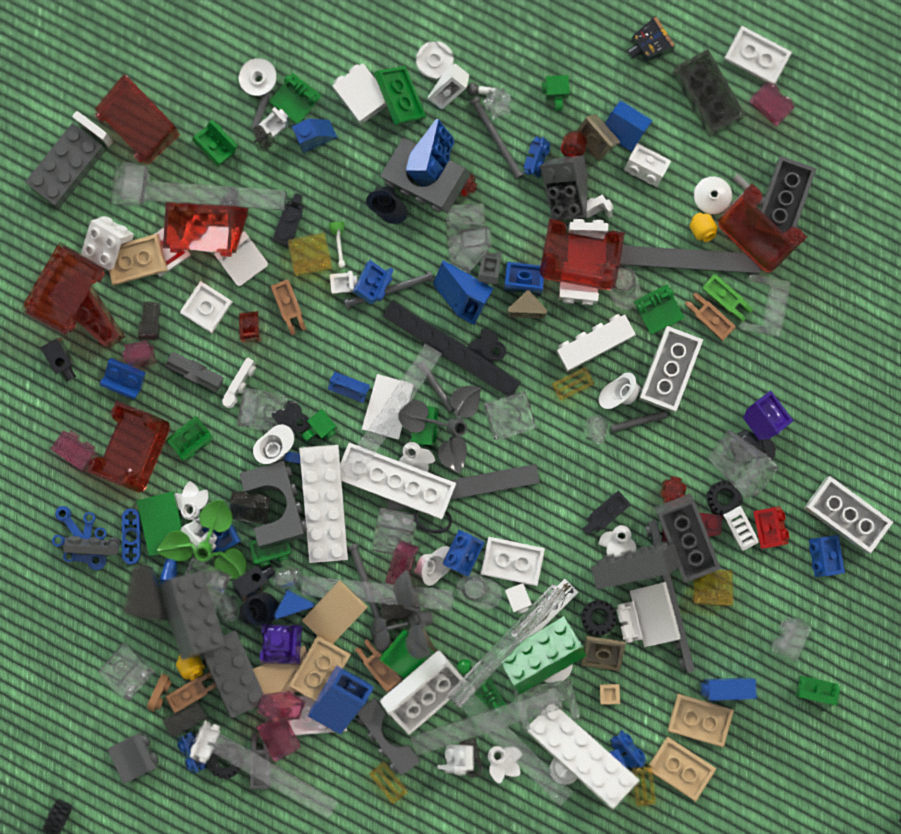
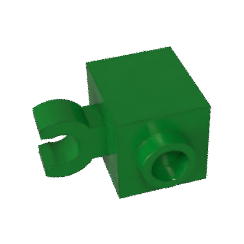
M569 75L546 76L545 82H542V94H546V99H554L555 111H562V98H569Z
M321 409L307 420L312 428L306 431L302 437L308 442L318 434L322 440L324 438L328 440L336 434L335 429H337V426Z

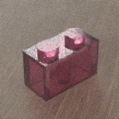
M767 81L753 95L749 102L777 127L793 111L795 106L789 97H784L779 92L780 90L775 84H770Z
M148 340L124 345V361L132 367L137 368L156 363L153 344Z
M63 430L51 447V450L79 470L85 472L98 454L94 451L96 447L88 441L85 443L79 440L80 436L72 430L69 433Z
M400 541L394 550L385 583L394 586L397 578L405 571H409L411 576L419 549L418 546Z
M290 691L263 694L257 712L273 723L296 720L301 716L305 701Z
M284 713L257 726L259 735L266 744L274 762L301 748Z

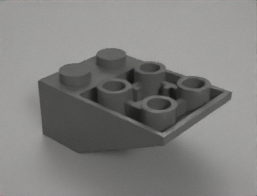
M584 155L554 158L540 165L552 220L586 217L588 172Z

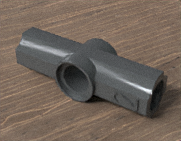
M172 352L167 360L166 367L184 375L183 377L196 384H201L215 392H218L223 384L224 377L208 370L206 366L194 360H189L175 352Z

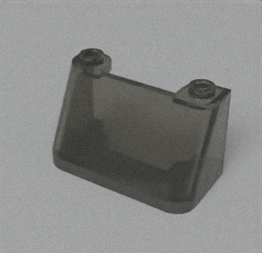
M138 564V567L132 568L123 614L166 621L167 611L161 596L157 572L153 571V567Z

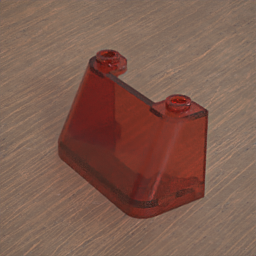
M126 74L119 78L94 109L96 111L94 115L101 123L104 121L108 123L135 152L133 156L140 164L144 162L148 166L180 136L174 124Z
M752 183L721 215L718 220V226L763 271L773 272L808 236L796 227H791L783 233L756 207L762 200V193Z
M166 202L163 248L170 249V253L194 250L220 252V256L232 257V253L237 251L248 217V208Z
M549 219L540 275L548 280L597 289L610 290L614 288L620 267L625 232L608 231L604 239L566 233L567 226L564 222Z
M59 242L22 306L24 313L67 335L68 331L72 332L76 325L74 315L92 284H95L97 281L101 282L103 279L105 268L66 244Z
M116 401L111 414L112 419L117 422V425L104 456H97L92 459L87 472L130 490L142 492L151 477L168 435L170 424L168 421Z

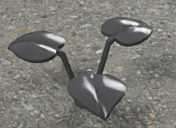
M463 386L452 393L449 402L450 406L456 409L454 414L457 419H451L448 423L426 418L428 416V407L419 400L410 401L399 410V421L406 430L413 433L423 431L425 422L445 426L447 431L453 435L449 437V441H445L440 445L438 458L444 466L460 473L467 454L466 443L459 437L463 436L467 431V425L463 418L472 417L479 407L481 388L477 386Z
M405 571L394 583V596L399 605H403L405 609L414 611V613L410 615L409 622L386 627L384 618L374 619L370 628L371 637L376 648L383 651L390 645L389 630L412 625L408 631L409 636L406 639L407 650L414 658H426L431 656L432 652L428 647L422 628L432 625L433 615L429 610L421 611V608L411 607L414 602V595L409 571Z

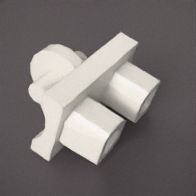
M200 518L193 520L180 529L189 536L190 543H193L196 548L200 542L206 540L208 532L204 533L202 531L203 526L200 524ZM212 532L209 540L213 550L217 547L214 544L217 539L214 532Z

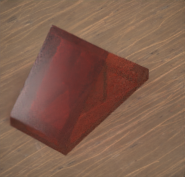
M258 311L239 313V337L242 343L262 341Z

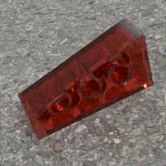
M76 273L47 294L104 347L111 348L126 337L85 274Z

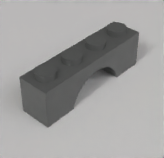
M375 697L360 709L356 719L361 726L366 725L369 730L367 734L373 742H378L380 745L378 750L384 758L388 756L392 762L389 765L395 774L399 772L402 776L420 763L421 760L410 745H394L385 738L382 731V721L387 712Z

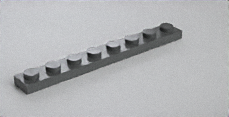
M656 520L647 522L648 526H645L646 535L648 538L651 537L652 541L650 548L662 543ZM670 574L661 576L662 582L660 583L666 582L681 639L674 640L676 650H680L681 658H679L680 667L685 669L687 673L692 672L695 669Z

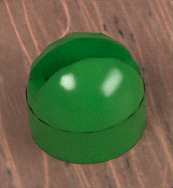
M463 659L458 662L457 670L459 673L469 676L471 660Z

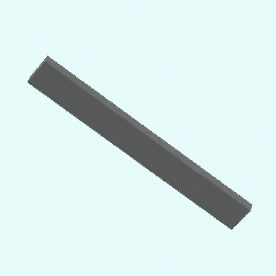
M609 244L607 264L759 274L761 254Z
M533 464L449 480L456 483L450 500L540 483L537 465ZM387 499L389 511L410 508Z

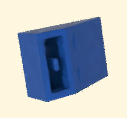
M439 119L433 122L409 155L406 171L420 187H426L435 183L450 160L454 137Z
M444 260L433 282L434 287L456 315L475 325L494 289Z
M336 665L307 716L341 735L364 706L374 687Z

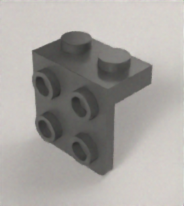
M143 731L108 749L117 772L124 783L159 767V759L155 752L152 753L149 746L151 745L150 740L146 734L144 735Z

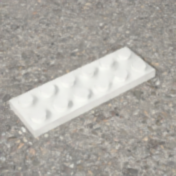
M348 443L340 463L342 482L443 520L456 487L455 482Z
M339 446L301 447L299 449L309 563L348 560Z
M553 702L525 729L533 739L612 810L639 782L638 778Z

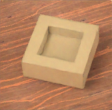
M619 684L599 685L600 704H620Z

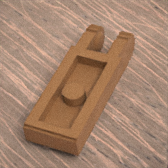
M289 279L272 285L273 294L291 335L295 334V328L290 321L294 318H298L302 331L307 330Z
M695 292L693 294L694 299L703 307L698 310L689 301L684 305L721 341H724L736 326L709 301L707 302Z
M367 639L364 643L373 655L367 658L359 647L355 651L364 661V665L388 693L402 679L394 670L381 662L379 658L382 654Z
M210 672L202 677H197L165 696L174 713L209 694V691L216 688L214 683L206 688L202 682L211 678Z

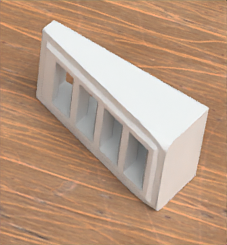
M741 506L724 514V518L737 546L742 551L759 542ZM739 515L741 516L739 519H737V520H735V521H733V522L731 521L732 519L736 518L737 516H739ZM744 522V524H742L741 526L735 528V526H737V525H739V524H741V523Z

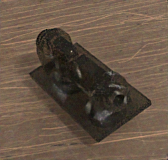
M256 125L253 128V133L256 137L254 143L257 150L270 148L272 143L275 142L271 132L266 133L261 125Z

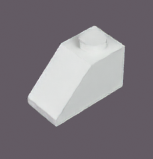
M454 64L439 79L429 94L428 99L440 109H443L466 89L469 74L457 64Z

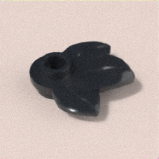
M481 329V338L469 343L468 347L492 363L494 360H501L506 354L505 345L498 341V337L493 331ZM495 347H498L500 349V353H494L493 349Z
M288 400L286 409H278L272 413V417L278 425L288 426L294 434L306 430L309 425L307 416L302 414L300 405L294 401ZM298 419L303 421L301 426L296 425Z

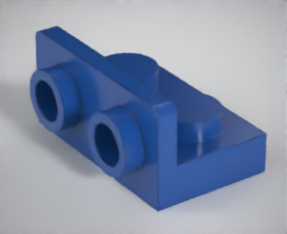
M110 358L100 386L134 400L142 390L146 372Z
M458 530L443 561V565L469 577L485 542Z
M839 535L809 539V550L811 552L812 569L815 577L845 573Z

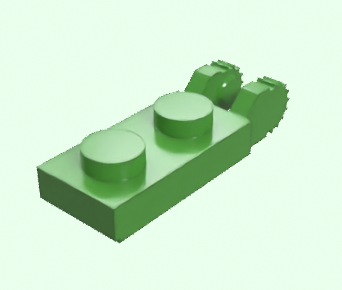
M713 274L701 288L741 322L746 318L735 309L738 304L748 313L753 311V308L743 300V297L716 274Z

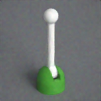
M344 221L329 223V229L336 236L339 255L338 266L343 268L345 262L342 257L340 235L344 232Z

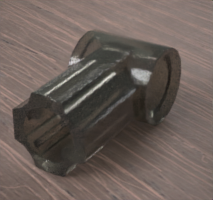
M149 301L143 303L142 320L138 327V339L158 341L160 334V324H158L160 303Z
M476 737L460 740V745L473 746V763L479 765V770L476 773L466 770V774L469 777L476 778L482 773Z

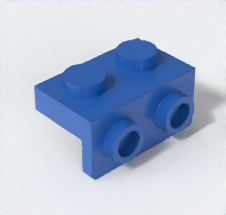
M368 261L353 293L370 305L376 301H381L385 296L386 292L384 290L386 286L392 281L391 275L394 270L389 268L385 271L373 261Z

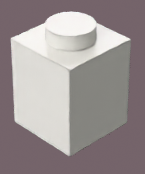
M523 583L505 590L513 612L517 611L518 614L529 610L528 606L532 604Z

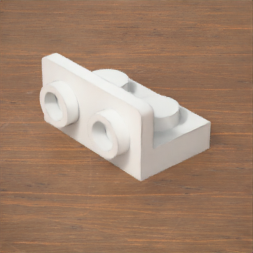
M637 143L624 170L646 181L648 184L658 187L671 161Z
M446 745L445 758L447 764L437 765V769L444 770V773H454L456 775L466 774V770H473V746Z

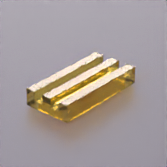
M587 367L553 382L552 386L561 401L595 383ZM582 373L585 374L584 377H581L558 389L557 385L565 381H568ZM588 380L589 383L582 385L564 395H561L560 392L582 381Z
M385 761L369 773L392 804L408 793V790ZM382 767L385 768V770L393 778L396 784L400 787V789L402 790L401 793L397 791V789L389 781L386 775L382 772ZM376 772L379 773V775L383 778L386 784L394 792V794L396 795L395 798H393V796L389 793L386 787L375 775Z
M648 765L645 768L642 766L637 769L633 767L632 773L636 778H638L637 774H641L643 801H640L637 783L634 787L636 806L656 804L652 766ZM646 772H648L651 800H647Z

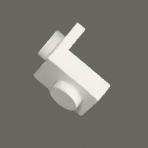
M275 107L272 109L273 112L259 124L272 140L289 125L287 114L282 109L278 111Z
M603 195L595 199L591 198L587 200L586 217L588 219L604 210L607 216L611 218L613 217L612 210L614 207L609 199L606 200Z
M352 271L330 274L331 293H352L357 284V275L353 276Z

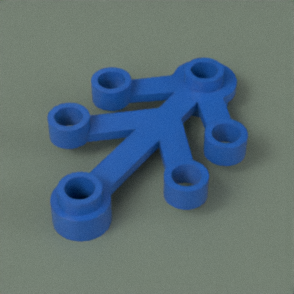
M66 506L57 508L55 512L56 518L64 522L74 536H78L81 539L91 538L93 523L96 520L94 513L87 512L84 514L85 526L82 534L71 518V509ZM64 510L66 512L65 517L60 516V511ZM89 514L93 516V519L90 522L86 519L87 515ZM97 528L94 533L95 537L104 540L107 536L106 529ZM99 530L104 531V535L102 537L98 536ZM55 535L52 538L54 546L60 547L64 545L65 538L63 536ZM57 537L61 538L60 544H56L55 539ZM67 552L63 554L66 562H85L93 570L102 569L107 561L106 556L101 554L82 555L72 553L73 557L71 560L66 558ZM94 557L100 559L98 564L93 562Z

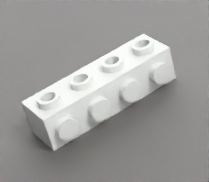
M617 314L609 319L610 322L603 325L600 323L592 328V332L588 334L583 332L577 335L575 341L571 343L566 341L560 344L556 353L566 372L635 337L636 334L626 315L620 317Z

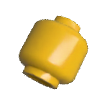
M698 213L693 216V221L689 227L695 238L703 242L712 240L717 235L718 226L711 215Z
M180 655L178 656L176 668L184 679L193 681L197 677L202 676L205 666L199 656L182 660Z

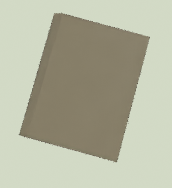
M597 114L586 117L575 132V135L599 162L621 143Z
M527 290L508 308L507 317L545 318L547 309Z
M585 636L584 651L587 656L582 658L581 666L620 671L626 642Z

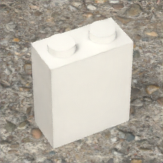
M363 63L360 66L358 64L353 66L349 70V74L338 77L334 81L335 84L332 85L335 93L360 125L387 106L377 81Z

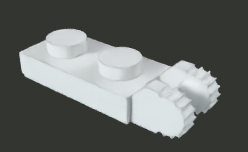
M246 358L224 395L222 403L226 408L235 406L238 402V393L241 394L247 385L245 381L248 376L252 377L256 370V363L250 358Z

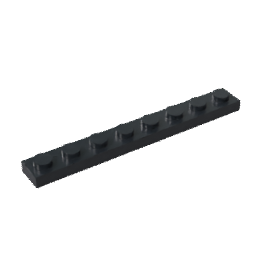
M394 299L383 314L384 318L509 398H512L522 382Z

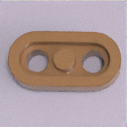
M162 673L146 709L154 712L156 709L159 710L164 701L161 697L164 691L168 692L172 681H169L170 676Z

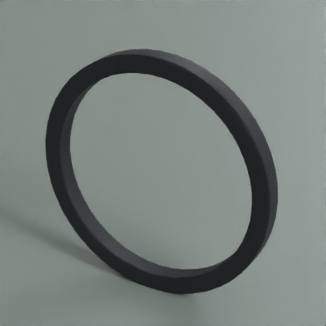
M415 510L414 521L419 528L433 534L444 533L452 525V517L446 510L445 515L449 519L448 526L439 530L429 529L419 522L417 518L419 511Z

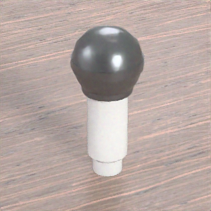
M470 83L466 88L467 93L471 96L478 94L495 95L496 89L482 87L476 83Z

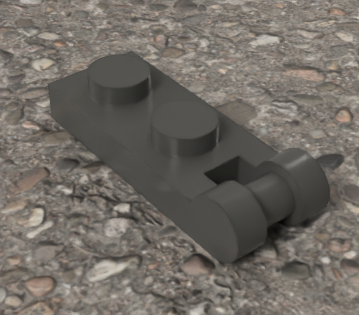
M483 250L478 277L479 282L497 284L502 252L490 253L489 250Z
M71 536L65 538L63 552L116 555L119 551L120 540L117 537H112L109 540H100L97 537L81 539L78 536Z

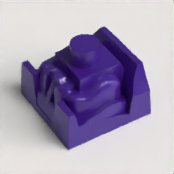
M771 390L747 408L743 417L759 440L772 438L793 422V419Z
M262 625L263 645L260 651V662L262 664L300 665L302 626Z

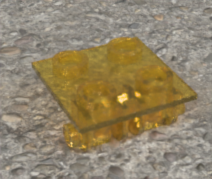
M325 232L288 240L295 276L332 269Z
M717 570L694 579L693 603L697 605L733 606L732 570Z

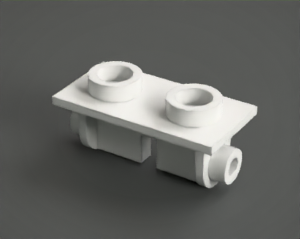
M634 601L618 604L616 611L618 612L619 621L623 623V626H621L623 640L626 643L642 640Z
M204 721V724L199 728L197 741L191 748L190 757L202 763H206L207 760L209 761L214 747L209 746L208 743H216L220 733V726L211 725L208 721Z

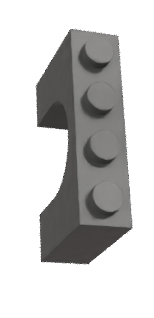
M403 138L380 175L385 181L384 185L393 190L394 188L399 189V192L408 198L410 195L415 197L414 200L422 205H425V203L431 205L430 208L438 213L443 211L448 214L470 177V173L466 168L449 160L435 183L426 187L413 185L412 177L408 174L406 168L409 155L417 144Z
M281 461L239 473L246 495L271 489L281 492L286 497V511L279 520L254 528L258 547L261 550L305 538L304 532L307 531L305 520L300 518L299 513L303 512L300 502H296L294 496L298 493L295 483L291 484L290 477L293 476L290 465L286 466V463Z

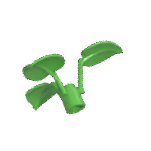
M222 500L212 501L202 509L200 524L203 527L210 528L206 540L200 542L197 548L193 543H190L189 536L182 531L168 533L157 548V552L160 555L175 561H186L192 557L193 553L199 561H206L209 558L212 559L214 556H218L214 563L215 570L219 575L228 579H237L247 571L245 557L239 550L229 548L225 553L221 551L212 553L213 547L209 540L213 529L217 532H224L229 529L233 520L230 509Z

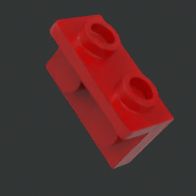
M781 506L753 511L761 549L788 544L789 532L788 529H785L784 521L786 516Z

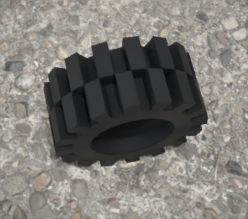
M727 480L719 481L711 486L707 492L706 500L708 501V506L718 515H724L742 505V491L734 482ZM723 490L728 491L732 496L731 503L726 506L721 505L717 499L719 492Z
M595 600L584 607L581 613V622L584 628L591 634H607L616 624V611L611 604ZM596 610H602L606 614V621L602 625H595L591 620V616Z
M220 743L213 748L207 762L209 771L220 779L233 777L242 768L243 754L234 744ZM222 753L231 755L233 759L232 765L229 768H222L218 764V757Z
M57 799L50 813H48L42 831L48 834H60L69 818L73 805Z

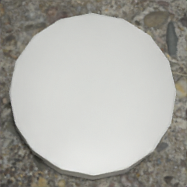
M438 41L428 42L419 49L416 64L423 76L437 80L453 66L454 58L452 51L446 44Z

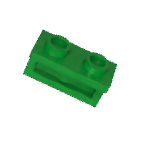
M210 120L207 127L192 138V141L217 167L231 158L238 147L234 139L229 137L222 127L213 120Z
M195 416L168 437L166 441L179 455L181 460L184 461L191 459L199 448L206 447L211 442L213 436L199 418Z
M257 540L249 542L253 563L255 565L259 564V567L269 565L270 560L276 558L278 562L289 559L288 555L292 554L289 542L263 550L258 547Z

